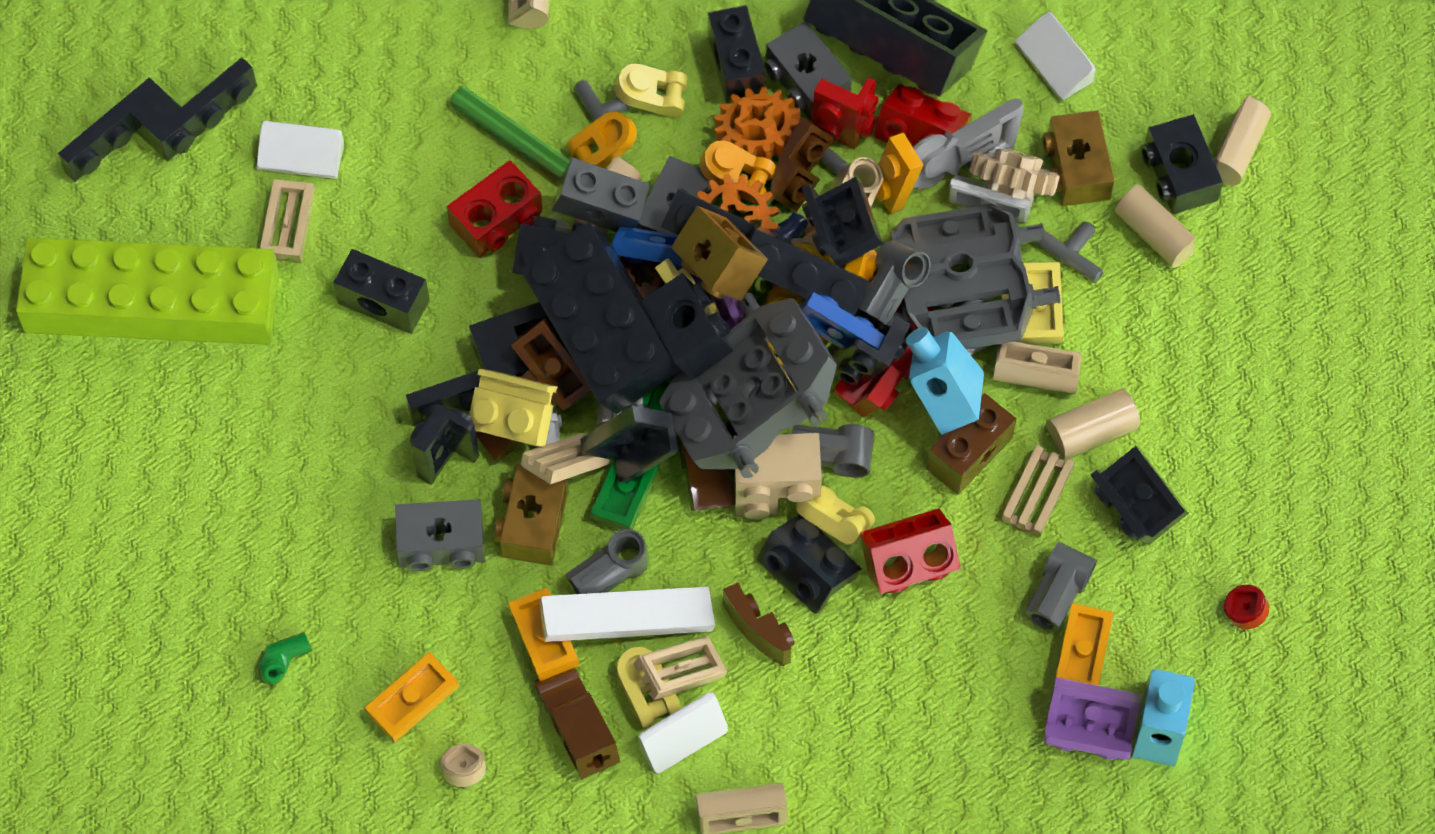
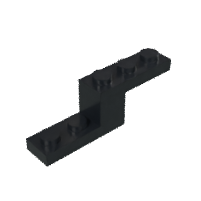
M241 57L182 107L149 77L58 152L64 172L75 182L84 174L92 173L98 168L102 159L114 149H120L125 146L135 132L167 161L176 154L184 153L191 147L196 137L207 128L211 129L218 125L227 111L237 103L245 102L252 95L257 87L253 67Z
M677 189L662 221V228L679 235L697 206L724 216L768 259L758 274L759 277L804 298H807L813 292L818 295L828 296L835 300L841 309L855 316L870 284L868 279L794 246L791 240L686 191Z
M540 302L469 325L471 343L481 369H488L516 377H521L528 370L530 371L511 345L521 334L547 315ZM478 371L406 394L408 410L414 426L420 421L426 422L438 404L450 411L452 408L470 411L474 389L479 387L481 375H478Z

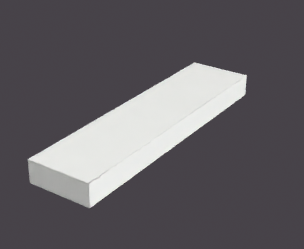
M709 587L541 596L539 602L545 642L712 632L715 627Z

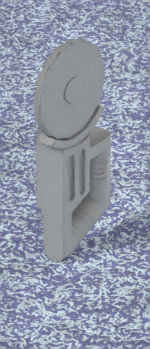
M1011 99L953 134L947 131L945 136L942 134L930 135L920 140L915 147L913 146V149L924 165L914 187L917 189H927L938 184L948 173L956 176L961 165L967 164L970 168L974 153L981 152L995 155L997 148L1013 149L1023 114L1022 101Z

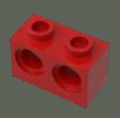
M511 160L446 206L449 225L479 258L488 251L494 252L500 249L507 242L509 236L520 228L521 223L532 222V216H540L543 211L541 192ZM516 196L521 198L517 203L505 202L509 197ZM478 220H487L490 222L488 225L483 227H477L473 225V223H475Z
M940 508L860 532L868 576L880 594L886 592L898 593L907 589L909 585L925 580H940L949 573L961 569L952 524ZM938 543L933 551L924 553L930 545ZM897 556V559L892 564L884 566V563L890 557Z

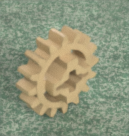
M997 148L995 155L981 152L974 153L969 170L972 175L988 180L987 189L1023 200L1024 198L1032 199L1034 193L1055 195L1060 178L1057 173L1041 168L1043 159L1007 148Z

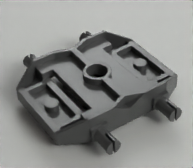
M993 204L903 218L891 233V241H897L926 253L931 263L927 279L920 286L909 288L902 300L901 312L894 313L892 317L893 319L898 316L911 324L908 329L909 334L922 327L927 328L933 337L946 331L952 332L965 349L1021 341L1031 318L1032 309H1036V306L1061 303L1058 286L1033 290L1032 284H1029L1026 268L1022 261L1021 243L1045 240L1043 223L1018 227L1017 221L1014 222L1012 213ZM957 264H966L971 267L968 271L960 273L951 270ZM1009 294V299L929 312L927 310L929 306L950 307L955 302L973 299L988 301L998 295Z
M746 293L744 296L746 301L744 299L742 301L738 300V305L745 313L746 318L730 330V334L725 336L733 352L693 379L681 370L675 374L660 398L659 402L664 411L672 413L674 429L691 459L701 469H739L744 478L753 477L750 470L755 474L759 470L754 459L769 448L780 431L801 424L807 418H809L812 425H820L822 423L817 415L823 421L827 419V414L822 407L827 404L837 364L804 311L793 298L760 307L754 295ZM768 342H770L771 345L773 346V348H774V350L776 351L777 355L779 356L780 360L782 361V363L784 364V366H785V368L787 369L788 373L790 374L791 378L793 379V381L795 382L796 386L798 387V389H799L798 391L796 390V388L794 387L793 383H792L791 380L789 379L788 375L786 374V372H785V370L783 369L782 365H781L780 362L778 361L777 357L775 356V354H774V352L772 351L771 347L769 346ZM761 385L760 392L756 396L749 398L752 389ZM708 388H711L738 434L736 439L733 440L705 391Z

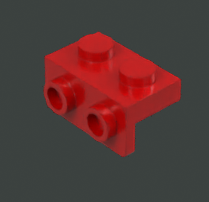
M868 77L857 95L821 78L814 90L812 123L834 138L833 142L837 141L855 150L862 137L867 139L871 135L877 121V117L873 115L879 101V97L875 96L876 81Z
M899 83L883 103L874 131V137L887 143L890 137L904 133L912 147H915L920 140L930 135L942 134L945 136L947 131L953 134L969 124L972 114L961 110L954 103L942 102L924 94L916 87L904 86Z
M907 346L897 362L892 361L887 369L863 386L858 384L852 385L840 380L833 389V393L863 418L878 409L885 411L899 394L895 389L902 377L906 380L909 379L913 352Z

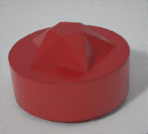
M1245 584L1235 587L1228 593L1224 601V611L1234 626L1248 630L1258 627L1266 620L1269 614V602L1258 587Z

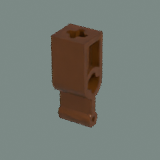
M576 668L543 681H539V679L534 680L535 688L581 780L621 762L616 742L591 694L583 685Z

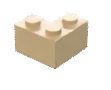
M819 433L778 434L769 448L754 459L759 470L757 474L750 470L753 477L744 478L739 469H733L736 516L744 515L746 518L753 520L764 519L770 514H778V498H788V500L793 502H805L813 497H821L822 475Z

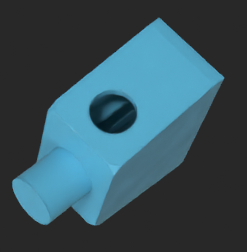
M925 327L914 330L906 339V344L913 352L909 375L910 382L940 433L943 435L979 420L984 372L952 332L946 331L933 337Z
M1157 669L1151 670L1146 681L1132 758L1175 767L1186 733L1195 678ZM1164 734L1171 740L1159 741L1151 735Z

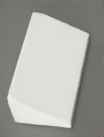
M1050 11L1041 16L1015 40V45L1060 101L1065 100L1093 83L1096 71L1095 66Z
M263 121L260 129L257 170L337 179L344 147L342 132L337 129Z
M959 175L952 178L948 200L950 203L968 208L993 204L1012 213L1014 221L1027 222L1034 197L1032 199H1018L987 189V183Z
M708 692L639 734V750L656 774L665 771L726 734L728 731L727 723L714 693Z

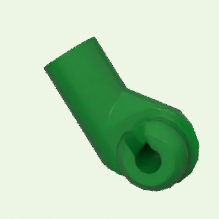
M305 632L271 643L266 647L258 666V676L264 683L270 685L279 683L285 677L292 658L312 652Z

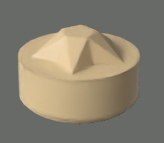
M459 744L453 746L441 758L443 776L451 785L458 787L470 786L480 781L485 775L486 764L484 754L474 745Z

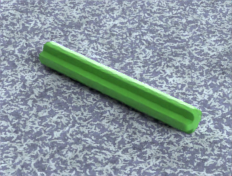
M460 86L453 93L451 104L454 108L560 182L562 173L570 162L569 159L466 86Z

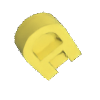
M630 64L625 66L616 76L614 91L617 97L629 106L667 117H680L684 113L685 101L681 97L682 92L687 88L688 77L680 71L666 72L641 64ZM656 89L665 90L666 96L657 95Z
M822 485L821 497H813L811 500L796 503V510L802 517L845 544L856 542L860 538V532L871 529L875 523L874 514L869 508L864 506L853 508L836 497V494L831 489Z
M635 647L628 649L621 655L618 660L617 674L640 727L644 729L655 723L654 719L665 714L670 716L682 708L676 693L646 703L642 694L652 690L650 684L645 686L641 679L644 676L643 670L637 671L634 662L639 656L652 653V651L647 648ZM661 664L654 666L656 670L663 669Z

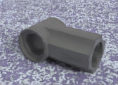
M894 240L886 242L878 250L875 260L878 272L857 310L865 317L882 326L892 319L909 288L918 287L924 283L931 267L930 258L926 253Z
M857 424L842 425L838 429L806 425L793 426L792 434L819 433L821 466L831 467L837 474L852 478L865 477L870 473L875 437L874 431L870 428Z
M622 529L616 532L610 538L608 545L565 574L575 593H607L624 580L641 576L649 564L645 540L640 533L632 529ZM625 548H635L639 551L638 555L631 560H622L618 557L619 553Z
M1058 542L1047 561L1042 574L1044 578L1032 597L1025 616L1033 621L1035 625L1045 630L1058 632L1077 594H1082L1094 571L1097 559Z

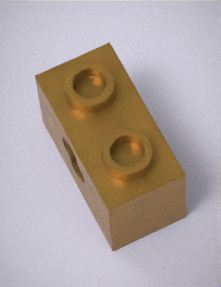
M1099 110L1051 116L1048 132L1043 133L1042 136L1043 148L1046 157L1052 156L1054 168H1051L1050 171L1060 176L1056 192H1060L1062 206L1110 200L1114 177Z
M699 206L696 207L671 247L683 260L681 266L692 275L703 280L701 287L719 299L727 295L742 301L768 260L728 218Z
M517 464L514 479L507 478L505 483L503 503H508L506 517H498L495 530V542H500L503 558L553 565L569 489L568 479L548 484ZM527 511H536V512H537V514H536L535 512H533V516H534L533 518H525V517H524V515H525L526 517L528 516V512H527Z

